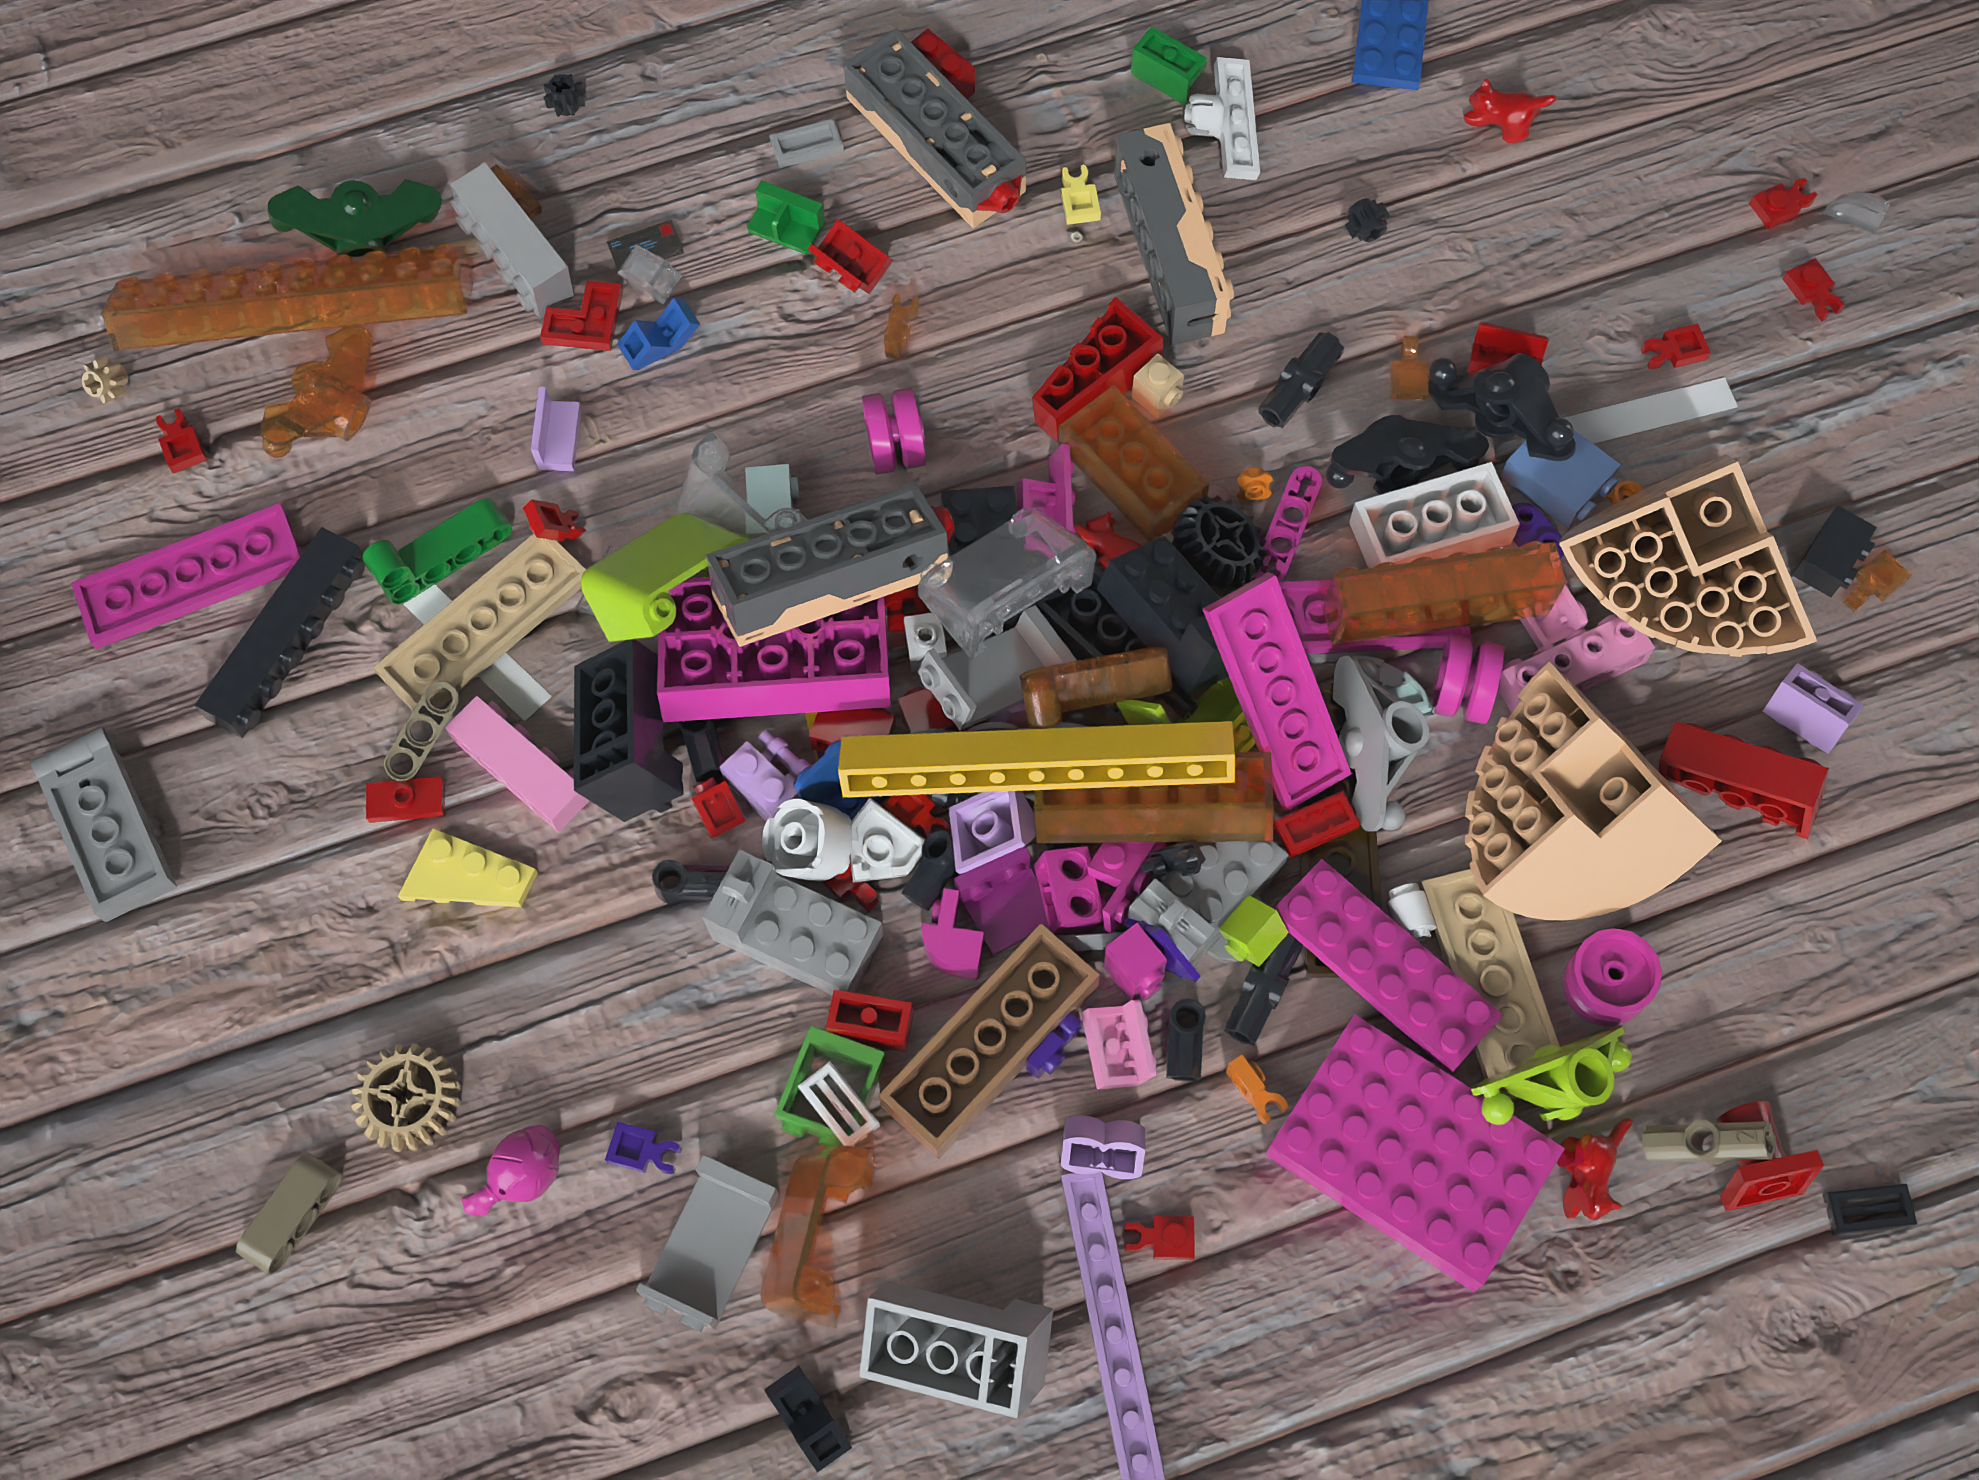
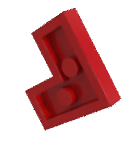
M587 281L581 310L546 307L540 334L542 344L611 351L623 295L621 284Z

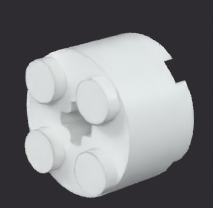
M791 799L777 807L780 810L774 818H768L762 835L763 853L767 861L772 862L776 872L780 875L820 882L829 880L837 874H842L848 869L852 848L851 819L846 813H842L837 808L802 799Z

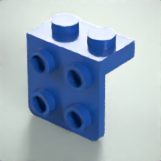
M836 740L828 746L824 756L813 766H808L800 772L794 784V789L799 799L835 807L842 813H846L852 821L869 798L880 805L888 796L843 797L838 772L841 740Z

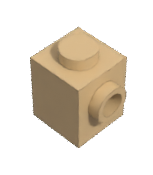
M1157 354L1134 375L1132 398L1158 419L1168 408L1174 407L1183 396L1184 374L1161 355Z

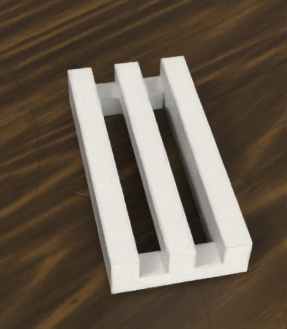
M830 1061L798 1085L799 1090L847 1151L852 1149L859 1140L862 1141L866 1138L869 1132L880 1127L876 1118ZM826 1075H830L867 1123L860 1127L823 1080ZM816 1084L852 1129L853 1134L849 1137L810 1089Z

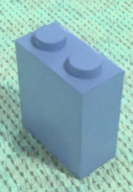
M1575 430L1573 438L1576 442V450L1574 455L1568 460L1551 461L1530 457L1525 441L1506 461L1500 476L1501 479L1568 529L1577 519L1583 522L1588 518L1596 507L1594 501L1599 495L1606 498L1618 483V480L1614 477L1621 465Z

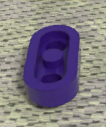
M1524 502L1514 504L1512 508L1520 523L1513 538L1514 543L1535 565L1542 567L1544 563L1551 561L1556 566L1564 556V552L1559 544L1562 535L1534 505ZM1519 516H1525L1530 521L1524 522L1520 520ZM1543 542L1551 543L1554 548H1546Z

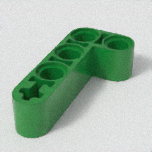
M484 498L460 511L398 551L389 540L373 543L364 551L362 559L389 601L394 605H400L413 599L505 541L511 535L513 528L496 503L491 498Z

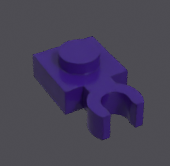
M1070 1012L1054 1032L1052 1031L1026 1060V1070L1037 1079L1045 1071L1051 1075L1065 1058L1062 1054L1064 1047L1082 1029V1021Z
M617 1121L605 1161L612 1165L646 1173L650 1162L654 1163L662 1173L674 1174L676 1168L673 1165L663 1163V1156L669 1151L681 1153L682 1148L674 1141H664L660 1144H655L658 1136L655 1131Z

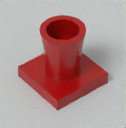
M1757 1101L1737 1106L1726 1111L1716 1120V1123L1767 1121L1772 1124L1776 1151L1773 1153L1771 1160H1738L1740 1167L1737 1168L1720 1196L1725 1211L1803 1195L1824 1166L1818 1149L1790 1156L1785 1155L1776 1129L1772 1106L1769 1102Z

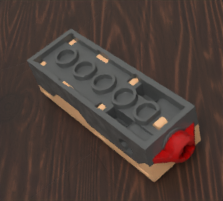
M897 28L843 64L846 93L850 102L973 229L996 212L1007 213L1016 206L1020 196L1026 192V159Z
M1166 123L1144 129H1133L1127 133L1117 135L1114 177L1170 344L1173 346L1225 333L1226 321L1231 317L1229 302L1234 299V291L1231 280L1229 278L1225 279L1222 272L1224 268L1222 254L1219 249L1214 250L1211 223L1209 220L1204 221L1202 197L1199 192H1194L1193 173L1190 164H1184L1181 138L1179 135L1174 136L1171 124Z
M913 484L707 554L706 559L712 595L739 647L949 574L947 545L955 530L954 522L947 508L930 506L917 484Z

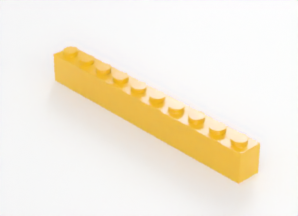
M1232 721L849 736L841 737L838 772L843 797L1235 783Z

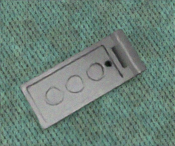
M104 727L94 730L31 761L32 769L38 778L95 915L104 922H108L177 888L122 758L117 754L116 746Z

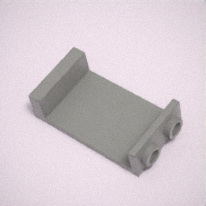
M1036 605L1023 610L1015 628L942 659L934 648L928 650L918 673L924 686L931 690L940 702L945 715L952 719L961 731L1066 684L1078 661Z
M704 1155L696 1168L700 1176L646 1286L639 1283L636 1290L645 1298L642 1305L662 1315L666 1314L667 1309L682 1315L680 1323L699 1332H702L704 1326L713 1330L716 1329L779 1198V1193L775 1187Z

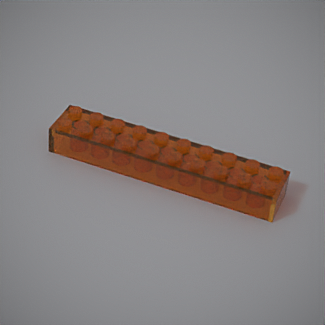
M442 244L434 249L427 250L410 247L401 250L399 253L385 254L382 251H373L360 257L336 255L329 260L315 261L311 258H304L295 263L280 265L278 262H268L254 268H244L237 265L228 267L224 271L215 272L199 269L186 275L174 276L173 273H162L148 279H139L135 276L125 277L116 282L101 314L113 350L119 351L463 315L468 312L473 280L465 246L455 247L453 244Z

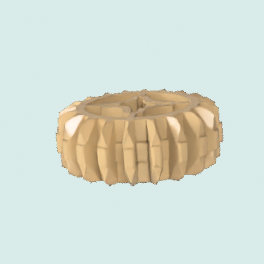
M412 1043L408 1052H406L401 1044H396L394 1056H391L386 1050H381L380 1057L382 1061L377 1064L373 1060H367V1065L371 1072L368 1075L365 1073L357 1074V1078L364 1085L363 1087L352 1089V1094L361 1099L351 1105L352 1110L360 1114L355 1120L356 1124L360 1128L367 1127L364 1135L368 1139L377 1138V1145L382 1148H386L391 1143L392 1149L396 1152H401L405 1144H407L410 1150L417 1151L419 1139H422L428 1146L433 1145L431 1133L436 1131L442 1136L446 1135L447 1131L441 1125L443 1121H456V1116L449 1111V1108L461 1106V1101L457 1097L451 1096L461 1090V1085L458 1082L452 1081L457 1075L456 1070L453 1067H447L448 1060L443 1055L436 1057V1051L430 1047L421 1052V1047L418 1044ZM420 1069L432 1074L436 1087L435 1094L429 1093L426 1089H421V1079L418 1077ZM399 1073L394 1083L385 1085L392 1076ZM410 1090L415 1096L410 1101L406 1099L407 1103L403 1104L398 1099H401L403 1094L407 1096L406 1092ZM378 1101L392 1106L391 1116L395 1118L393 1126L386 1125L381 1120L378 1111ZM430 1109L422 1119L413 1123L420 1111Z

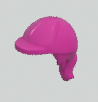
M535 1125L513 1132L502 1139L495 1149L492 1150L493 1154L486 1168L488 1184L485 1185V1188H481L461 1198L464 1212L473 1216H485L490 1212L492 1206L497 1202H501V1200L529 1202L541 1197L553 1184L559 1171L560 1146L553 1132L542 1125Z

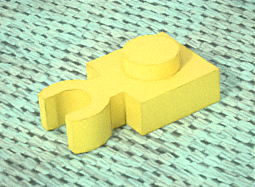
M1081 165L1080 176L1076 178L1071 177L1068 173V168L1064 167L1062 170V183L1065 188H1061V199L1067 225L1100 220L1101 210L1095 184L1087 185V167Z

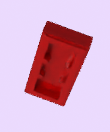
M442 776L408 779L406 781L366 783V820L369 823L445 816V781Z
M1341 791L1274 820L1273 827L1289 857L1292 858L1358 829L1361 823L1346 795Z

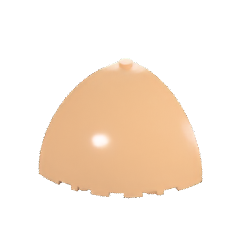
M1727 454L1655 484L1606 508L1575 526L1559 540V544L1570 566L1582 583L1598 598L1600 603L1619 618L1626 621L1628 625L1652 638L1655 637L1687 651L1706 654V652L1729 654V656L1742 657V655L1772 654L1817 642L1775 539L1766 530L1738 461Z
M1550 661L1516 696L1521 701L1508 719L1501 717L1496 726L1498 730L1492 747L1485 746L1478 761L1475 772L1480 776L1476 789L1469 791L1465 817L1470 820L1469 834L1465 835V845L1471 850L1472 862L1469 865L1481 892L1489 900L1504 909L1526 917L1543 920L1565 921L1585 919L1608 914L1638 903L1677 880L1721 842L1718 836L1659 771Z

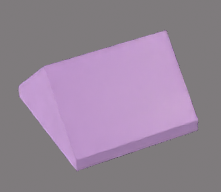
M1022 791L982 792L949 808L955 868L959 874H963L1027 845L1042 831Z

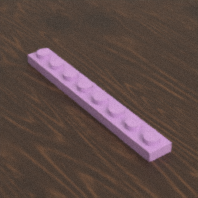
M1102 1171L1093 1174L1071 1173L1061 1175L1121 1480H1165Z

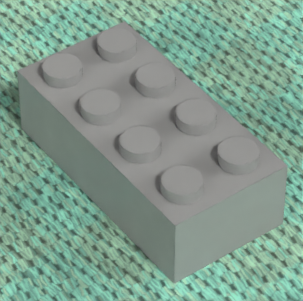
M485 162L450 184L454 197L450 202L458 214L455 218L465 234L468 235L472 232L479 240L476 242V246L486 260L492 258L498 265L496 268L498 275L507 286L513 284L519 293L516 296L527 312L533 310L539 319H542L545 316L546 307L559 308L574 298L568 266Z

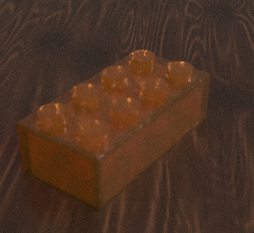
M1114 385L1059 425L1058 447L1062 443L1070 445V458L1073 459L1074 464L1149 542H1152L1153 538L1171 531L1177 515L1190 502L1203 498L1205 495L1208 496L1210 483Z

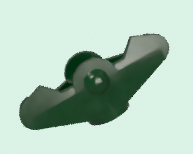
M406 179L391 195H378L370 185L362 181L351 180L337 186L331 198L318 199L299 185L273 196L268 202L267 212L271 225L279 232H289L293 228L297 229L336 252L339 262L352 266H361L382 260L386 255L385 248L417 223L427 224L432 222L437 217L441 208L442 198L435 188Z

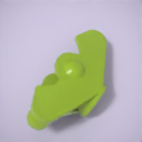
M1623 1025L1611 1027L1559 1047L1555 1044L1542 1046L1535 1050L1533 1056L1520 1062L1521 1065L1472 1086L1470 1089L1473 1096L1484 1094L1485 1099H1483L1481 1106L1484 1118L1495 1125H1503L1512 1118L1514 1113L1513 1102L1507 1095L1500 1093V1090L1545 1108V1110L1539 1113L1542 1121L1554 1118L1570 1120L1579 1116L1584 1107L1604 1103L1609 1099L1614 1088L1615 1078L1613 1072H1622L1631 1063L1632 1055L1630 1049L1626 1044L1618 1041V1037L1626 1033Z

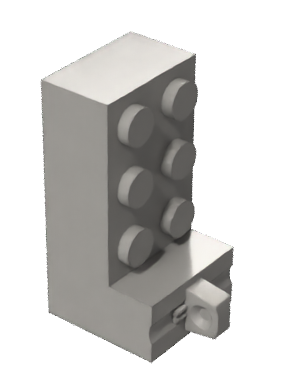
M1230 806L1222 812L1196 841L1206 858L1204 864H1201L1199 873L1183 877L1181 874L1186 869L1183 868L1169 872L1168 879L1164 882H1159L1155 878L1129 906L1128 918L1140 922L1143 920L1149 925L1162 928L1194 968L1207 955L1208 949L1222 935L1219 927L1248 895L1254 898L1257 895L1260 896L1284 869L1289 855Z
M740 849L702 917L712 940L830 995H833L834 989L852 993L856 992L884 937L882 922L777 875L773 864L756 858Z
M886 1281L868 1297L859 1377L1018 1419L1044 1387L1054 1308L1014 1299L1002 1310Z

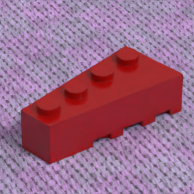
M1114 297L1108 304L1107 312L1102 318L1098 317L1090 326L1089 334L1081 343H1076L1071 349L1070 357L1062 366L1058 365L1032 397L1035 423L1059 444L1132 388L1134 375L1155 355L1159 354L1164 358L1163 337L1117 297Z

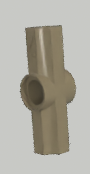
M1697 1120L1691 1124L1646 1126L1642 1137V1147L1646 1154V1160L1652 1163L1705 1161L1709 1164L1717 1165L1732 1160H1771L1773 1153L1776 1151L1772 1124L1767 1121L1711 1123L1707 1120ZM1714 1134L1713 1145L1703 1151V1141L1707 1136Z

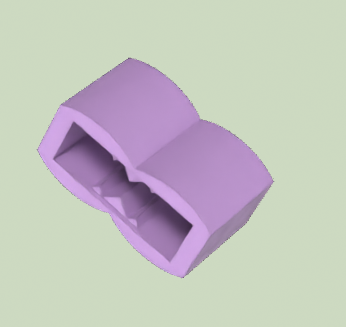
M1084 1115L1071 1116L1065 1119L1061 1167L1078 1174H1093L1102 1171L1106 1175L1118 1179H1134L1142 1176L1145 1155V1128L1143 1126L1125 1120L1104 1123L1097 1118Z

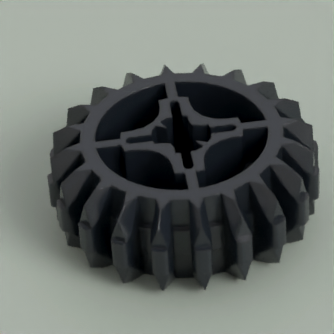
M1205 495L1203 498L1190 502L1177 515L1173 529L1170 532L1174 537L1172 544L1209 586L1215 585L1219 592L1226 588L1233 591L1235 588L1249 583L1254 578V575L1261 570V567L1264 565V558L1267 555V552L1263 549L1267 541L1259 536L1262 528L1254 526V516L1248 517L1243 512L1244 506L1236 508L1232 499L1223 502L1219 495L1214 498Z

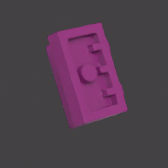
M1025 846L954 878L955 890H959L960 901L976 929L984 932V942L992 955L995 956L1025 940L1040 924L1046 928L1048 927L1039 883L1030 868V854Z

